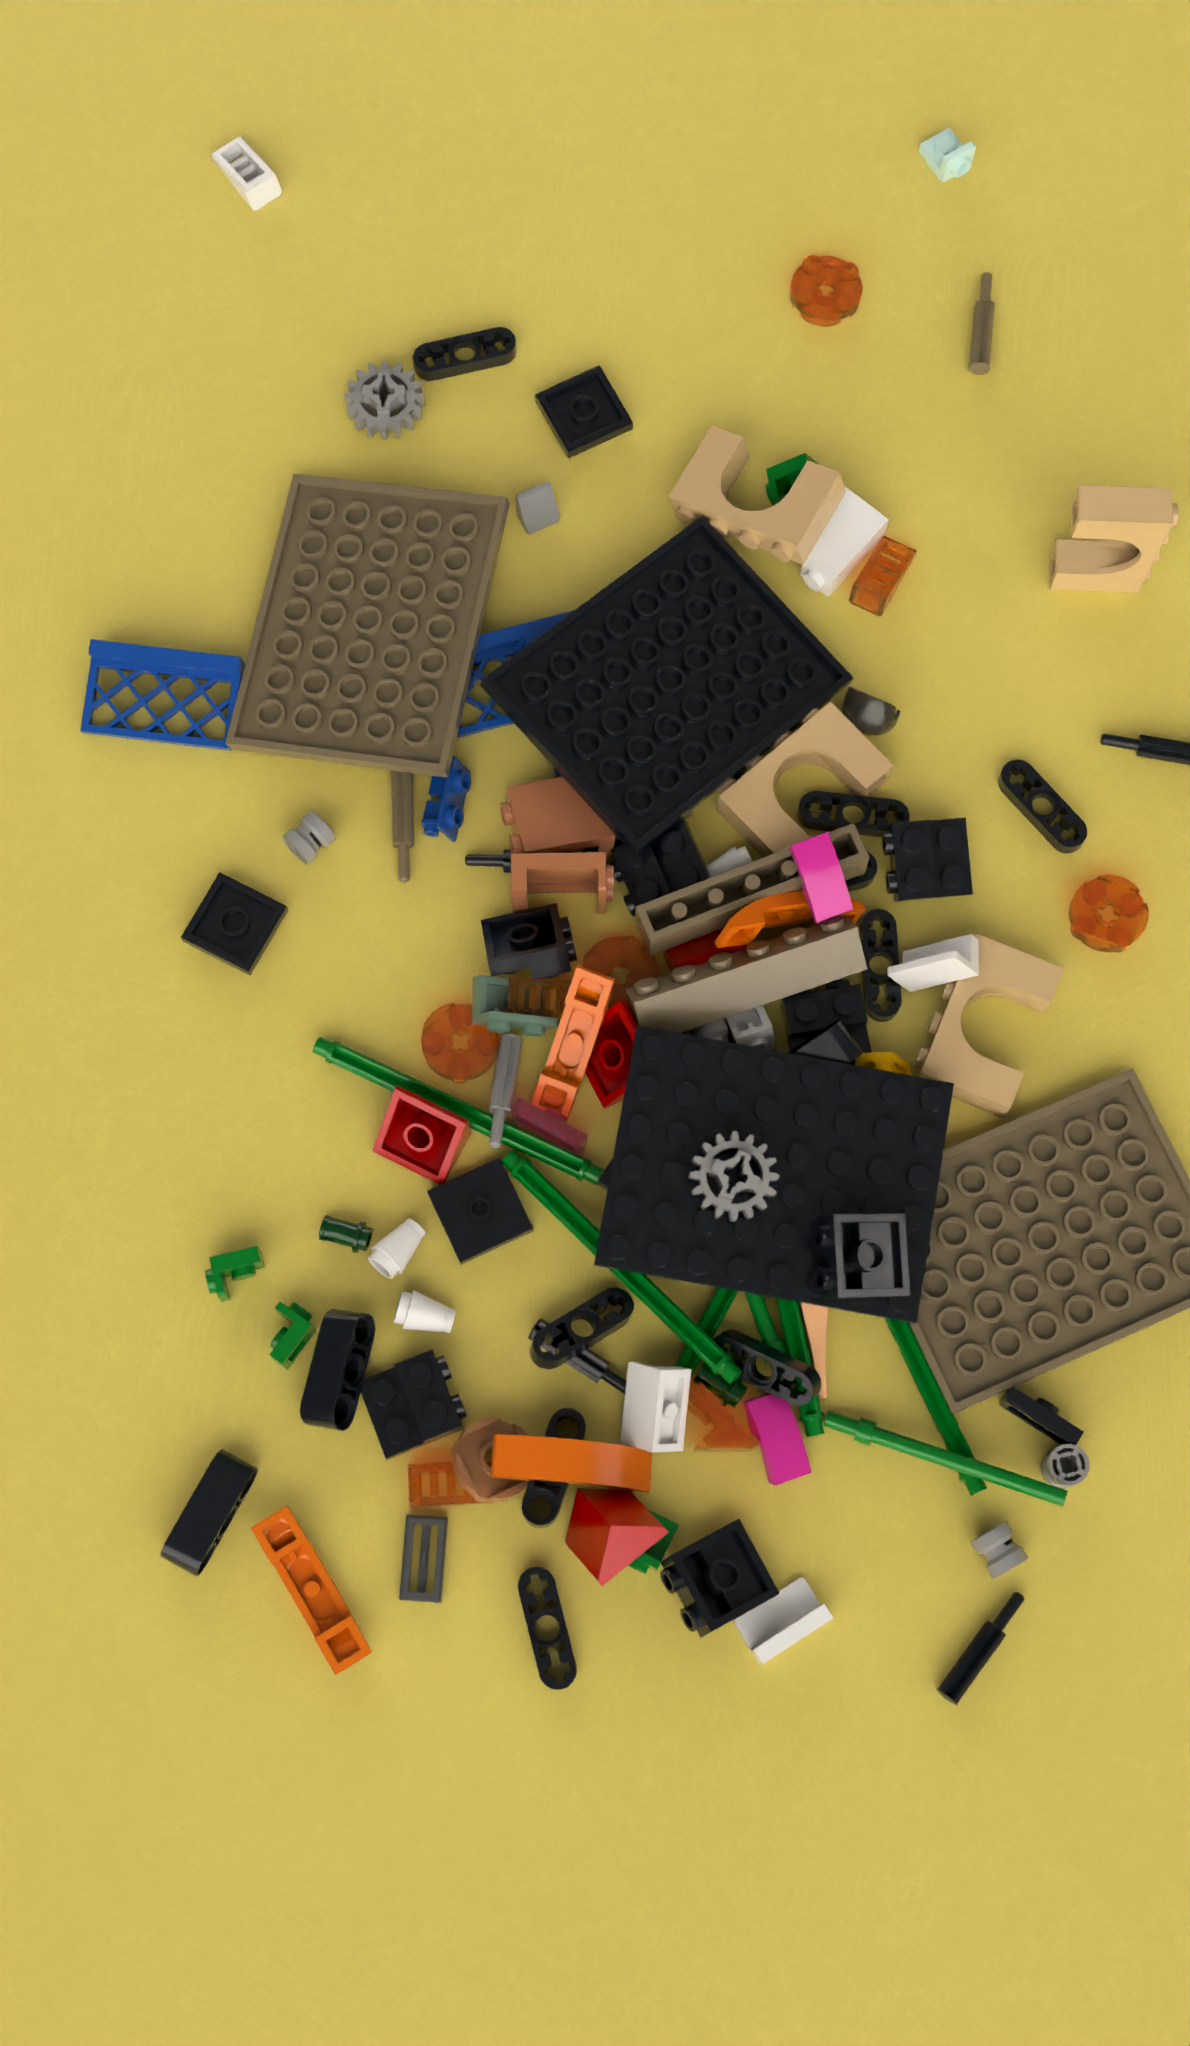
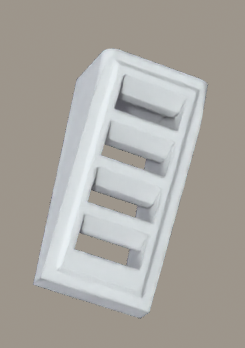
M240 136L211 154L217 166L254 211H257L281 195L282 190L275 173ZM242 154L244 155V156H242L241 158H239L238 160H236V161H234L233 163L229 164V162H231V161L234 160L235 158L239 157V156L242 155Z

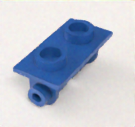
M455 756L452 757L448 778L432 776L428 794L432 797H440V800L426 801L421 822L425 835L437 837L439 831H441L452 842H456L458 829L462 826L466 793L471 787V771Z

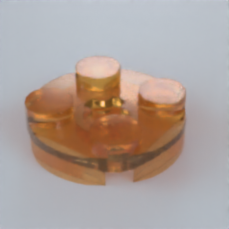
M807 256L803 260L802 265L796 269L791 280L790 301L793 307L795 304L796 308L801 312L800 316L811 324L825 327L840 324L841 319L849 315L851 317L859 307L862 296V281L858 275L859 269L854 263L846 262L837 257ZM829 286L835 292H830L829 296H823L822 290L817 288Z
M1111 874L1098 876L1097 879L1082 884L1070 902L1068 917L1071 934L1083 944L1096 951L1108 953L1123 952L1138 940L1147 926L1149 917L1147 903L1144 904L1143 898L1139 895L1140 890L1128 879ZM1107 905L1114 907L1113 914L1118 916V920L1111 919L1110 922L1102 919V915L1099 914L1098 910H1104Z
M614 936L603 939L596 943L583 958L582 967L606 976L612 975L613 968L615 967L627 969L630 972L626 975L627 982L624 984H620L615 979L607 1010L617 1002L624 1000L630 1011L625 989L633 987L641 979L649 977L657 979L659 975L658 964L654 955L650 956L647 947L634 936Z
M445 1004L432 1012L424 1023L421 1038L423 1056L428 1066L439 1076L450 1079L455 1083H465L468 1080L483 1075L494 1064L500 1044L498 1033L487 1032L486 1025L472 1024V1004ZM457 1034L460 1037L465 1034L469 1035L470 1038L467 1041L469 1047L465 1050L461 1048L454 1050L451 1048L453 1045L452 1035Z

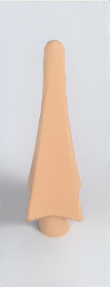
M800 1304V1313L813 1368L821 1378V1390L818 1393V1397L824 1400L827 1398L826 1335L828 1308Z

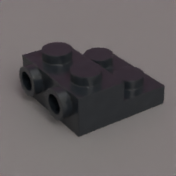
M966 817L899 822L887 825V832L882 833V848L885 856L890 855L891 871H886V888L888 894H893L894 902L973 894Z
M684 819L676 822L635 856L624 844L611 849L614 860L610 861L609 865L614 866L615 879L619 883L625 882L629 894L623 896L633 917L636 916V906L711 878L691 829Z
M557 903L481 920L491 976L512 974L521 969L530 968L533 980L553 978L562 973L571 972L570 962L578 961L568 917L560 918Z
M840 979L826 984V990L812 992L809 989L782 998L780 1008L789 1051L830 1023L842 1019L863 1053H872L866 1028L868 1019L860 984L850 985L848 979ZM855 1060L852 1061L850 1064L855 1065Z
M905 1213L831 1214L817 1217V1224L813 1226L811 1231V1241L813 1247L819 1249L820 1266H817L814 1270L813 1281L815 1288L821 1291L822 1300L910 1296Z
M433 1349L394 1364L395 1367L363 1380L361 1394L386 1460L463 1430L460 1419L467 1417L459 1394L450 1396L445 1381L452 1379L444 1355L436 1358Z
M740 1519L661 1561L664 1570L660 1572V1576L665 1588L671 1594L677 1592L684 1605V1608L680 1610V1614L685 1626L691 1632L697 1630L700 1637L707 1635L780 1594Z

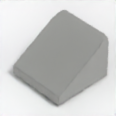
M549 481L516 494V514L528 534L537 532L560 520L553 489Z

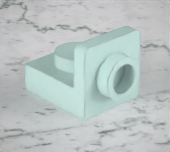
M948 128L920 143L919 154L943 183L952 177L958 178L968 172L972 166L976 146L972 141L962 145L952 130Z

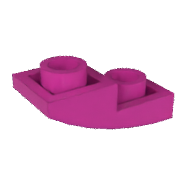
M826 832L791 845L789 849L802 880L803 886L801 888L815 924L852 911L853 907L848 888L829 833Z
M770 1393L743 1401L752 1440L760 1444L768 1483L776 1486L812 1473L801 1433L789 1402Z

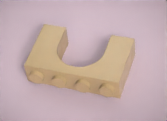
M711 425L669 495L676 518L682 523L690 525L703 516L723 538L728 536L739 540L744 546L752 550L760 548L771 552L773 556L783 562H790L792 560L804 565L846 493L841 472L807 460L790 491L780 502L770 508L759 511H746L736 508L728 502V496L750 456L742 436Z
M1078 485L1071 502V538L1105 540L1056 539L1049 555L1050 590L1138 593L1144 580L1150 578L1153 562H1158L1162 545H1167L1171 527H1176L1179 509L1177 503H1172V488Z
M831 701L821 710L818 707L811 710L801 723L803 725L794 733L791 731L785 733L774 744L775 749L766 757L763 754L758 756L747 766L746 774L738 780L735 778L730 779L718 792L720 796L718 797L717 811L762 858L810 838L782 809L775 797L773 785L786 770L799 765H816L834 774L854 795L868 797L890 778L894 765Z
M976 933L974 937L979 940V975L946 983L941 999L946 1000L947 1004L943 1014L935 1012L927 1031L928 1034L934 1037L929 1049L921 1047L913 1068L920 1070L918 1077L954 1083L953 1098L1004 1118L1012 1106L1024 1073L990 1060L973 1050L962 1032V1011L969 1003L976 999L997 996L1044 1014L1053 999L1064 968Z

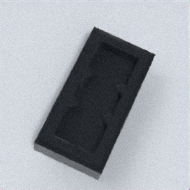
M1014 1386L1004 1393L999 1402L1002 1408L1060 1445H1076L1084 1431L1057 1415L1059 1409L1043 1398H1037L1035 1401Z

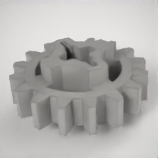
M383 361L379 369H376L373 363H369V372L366 374L363 371L357 370V382L348 381L349 393L345 394L349 419H354L356 429L361 430L366 427L368 437L370 438L375 435L376 431L381 432L383 440H387L388 432H394L398 438L401 437V428L403 427L412 431L414 429L413 419L421 420V407H425L421 381H415L414 372L410 370L403 374L401 363H398L394 369H390L387 361Z
M737 1131L731 1133L729 1141H725L721 1134H717L715 1136L716 1146L712 1147L706 1142L703 1143L701 1149L706 1156H694L691 1161L699 1167V1171L689 1173V1179L699 1182V1186L695 1187L691 1193L692 1195L703 1194L705 1199L700 1205L702 1209L710 1205L716 1207L714 1218L718 1219L726 1211L729 1212L730 1222H735L738 1212L742 1211L744 1216L750 1219L753 1217L752 1206L755 1205L763 1211L768 1207L763 1196L774 1197L776 1191L769 1186V1182L777 1181L779 1174L770 1172L769 1167L776 1163L777 1160L776 1158L765 1159L763 1153L768 1147L766 1144L760 1145L758 1148L752 1146L754 1135L750 1134L742 1142L739 1141ZM737 1150L734 1157L729 1160L722 1161L713 1158L722 1151ZM751 1157L756 1161L760 1169L761 1179L752 1172L749 1164ZM741 1160L739 1177L744 1179V1182L738 1181L727 1193L729 1177L724 1174V1171L729 1172ZM707 1174L716 1181L719 1189L717 1196L713 1194L708 1185ZM743 1191L754 1194L753 1198L739 1204L731 1203L734 1196Z

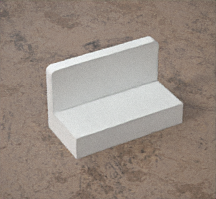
M972 934L903 951L902 964L888 967L887 976L909 992L978 976L979 940Z
M640 1362L628 1363L620 1437L621 1443L651 1453L683 1451L691 1369L681 1366L655 1367Z
M801 1577L781 1589L779 1595L734 1620V1625L759 1665L764 1664L833 1619L826 1605L820 1604L804 1578Z

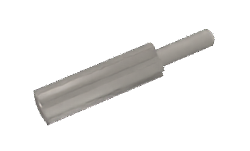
M507 1033L499 1036L500 1041L489 1111L493 1113L489 1145L492 1148H499L501 1146L505 1115H510L512 1110L521 1043L523 1041L520 1036Z

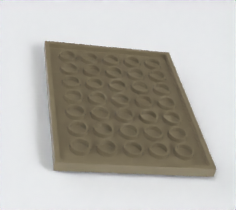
M293 474L225 742L226 745L234 750L448 778L509 510L508 498Z
M1133 1069L943 1151L917 1323H909L952 1414L1190 1309V1179Z

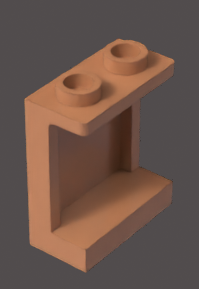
M563 776L506 787V800L500 803V812L504 826H511L513 835L509 836V844L512 854L564 853L596 847V852H606V856L613 855L611 849L614 848L615 834Z
M606 852L511 854L513 913L528 909V894L596 893L598 914H605L606 902H613L614 866H606Z

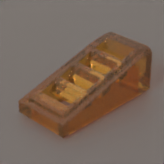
M883 535L853 583L849 602L877 616H882L914 559L917 550ZM883 553L900 560V564L882 556ZM870 578H872V579H874V580H876V581H878V582H880V583H882V584H879V583H877V582L871 580Z
M509 977L508 1013L559 1018L560 1022L566 1005L564 1002L572 980L546 978L533 980L531 977ZM525 988H530L529 1008H524ZM541 990H544V1009H540ZM557 992H560V1010H556Z
M485 1461L491 1467L492 1461ZM452 1462L408 1464L409 1505L411 1508L494 1503L489 1501L485 1503L477 1502L465 1490L464 1495H456L455 1474ZM439 1473H446L447 1496H439ZM422 1474H429L430 1496L422 1497Z

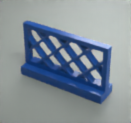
M573 611L480 635L473 665L480 666L477 671L472 669L471 676L473 678L469 683L465 702L483 711L477 723L464 727L460 725L457 738L514 724L507 715L503 716L492 710L495 704L492 698L488 705L485 706L469 697L471 690L478 679L482 681V678L485 677L481 673L488 662L498 660L504 663L508 660L507 657L517 653L516 646L523 634L536 631L538 635L543 634ZM488 715H490V716H492V717L494 718V719H490V720L485 721V719H486V717H487Z
M90 639L88 654L91 656L80 730L82 733L232 751L225 742L245 667L241 657ZM100 668L116 670L123 680L104 693L98 685ZM122 671H127V672H132V673L126 677V676L123 674ZM142 674H153L160 685L142 698L131 683ZM159 675L170 677L163 682ZM180 678L191 679L198 689L179 702L168 687ZM197 680H203L207 682L200 686ZM218 682L232 684L230 697L219 706H216L206 693L208 689ZM128 686L139 701L121 714L110 699ZM165 690L176 705L158 718L147 703ZM98 691L101 694V697L95 700L96 692ZM203 695L213 710L195 723L184 708ZM105 702L108 703L118 716L106 726L92 725L93 712ZM144 706L155 721L142 731L133 730L126 719ZM226 708H228L227 719L222 714ZM179 711H182L192 726L180 735L170 734L163 724ZM219 715L226 724L224 740L208 739L200 728ZM123 723L127 729L115 727ZM160 727L164 733H157L153 731ZM197 731L202 738L191 737V735Z

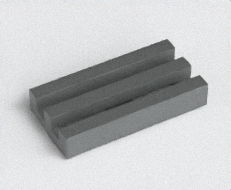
M406 1515L399 1600L442 1603L448 1529L447 1517ZM415 1524L422 1525L417 1592H409ZM431 1525L438 1526L433 1593H426Z

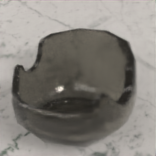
M848 688L842 705V713L864 735L877 736L892 731L899 719L900 710L897 709L896 711L894 705L858 689Z

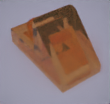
M702 1383L689 1393L688 1400L692 1403L688 1408L690 1412L703 1425L706 1426L709 1422L714 1425V1428L695 1446L694 1452H751L758 1445L759 1441Z

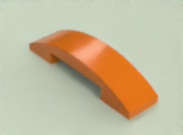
M803 891L786 892L761 898L742 908L728 921L715 940L717 948L747 945L754 941L763 928L812 922L813 926L817 924H815ZM851 899L853 910L841 914V916L846 915L855 924L866 909L862 902Z
M577 965L564 1002L566 1005L529 1109L565 1123L568 1120L601 1030L614 987V978Z
M495 1434L493 1436L491 1477L608 1487V1489L648 1493L650 1492L652 1453L636 1447L596 1441Z
M288 1505L252 1526L251 1529L296 1603L334 1674L337 1675L371 1654L372 1650L349 1608Z

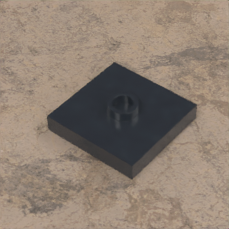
M600 365L535 394V401L568 459L633 429V422Z
M219 872L183 932L181 939L196 949L250 976L286 916L288 908L286 905Z
M500 1158L427 1191L461 1265L533 1232L530 1220Z

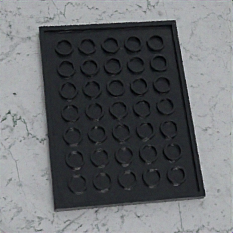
M701 516L482 678L480 686L635 856L758 756L773 746L785 733L798 726L811 710L817 707L820 708L848 686L853 677L715 528Z
M637 1025L594 1266L908 1323H917L954 1083ZM737 1131L739 1141L744 1142L751 1134L754 1135L752 1146L755 1148L763 1144L768 1146L763 1156L765 1159L776 1158L777 1162L769 1167V1171L779 1174V1179L769 1182V1186L776 1191L775 1196H763L768 1207L762 1211L754 1205L752 1206V1218L747 1219L741 1211L738 1212L737 1220L730 1222L729 1212L724 1211L717 1219L714 1218L716 1207L713 1205L705 1209L700 1207L705 1197L703 1194L692 1195L691 1191L699 1186V1182L689 1179V1173L699 1171V1167L691 1161L694 1156H706L701 1149L703 1143L706 1142L715 1147V1136L717 1134H721L725 1141H729L731 1133ZM725 1150L713 1158L726 1161L733 1158L737 1150ZM751 1157L749 1164L752 1172L761 1179L760 1169L756 1161ZM741 1160L729 1172L724 1171V1174L729 1177L727 1193L738 1181L744 1182V1179L739 1177ZM707 1174L708 1185L713 1194L717 1196L719 1189L716 1181ZM743 1191L736 1194L731 1203L739 1204L753 1198L754 1194ZM905 1213L910 1296L822 1300L821 1291L815 1288L813 1281L814 1270L817 1266H820L819 1249H815L811 1241V1231L813 1226L817 1224V1217L831 1214Z

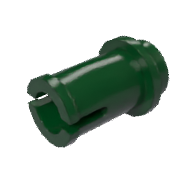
M325 1215L319 1231V1240L352 1247V1251L358 1253L359 1250L367 1251L373 1229L366 1227V1222L363 1221L358 1225Z
M706 1363L702 1365L693 1380L695 1384H699L722 1399V1405L725 1407L729 1404L735 1408L748 1387L742 1384L743 1380L739 1378L732 1384H729L719 1374L715 1375Z

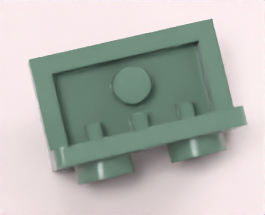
M485 975L473 977L472 1024L486 1025V1031L492 1033L510 1032V1028L522 1029V1035L544 1036L545 1030L559 1026V1018L549 1017L550 983Z

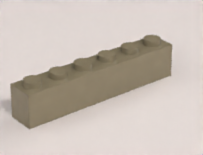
M852 823L829 832L845 881L865 874L869 855L855 824ZM787 848L636 906V924L649 955L652 956L724 928L738 911L756 900L786 892L802 891L803 883L790 849Z
M838 915L808 928L797 927L789 929L783 933V936L770 941H753L746 946V949L734 953L722 952L715 954L709 958V961L696 966H679L671 972L672 974L657 979L654 977L641 979L633 987L625 989L631 1014L638 1026L682 1033L867 970L858 927L846 915Z

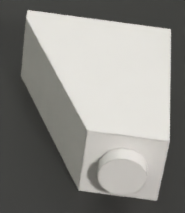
M844 486L845 495L806 562L802 565L800 576L803 577L805 584L809 588L817 592L821 591L827 597L840 586L884 538L889 519L846 486Z

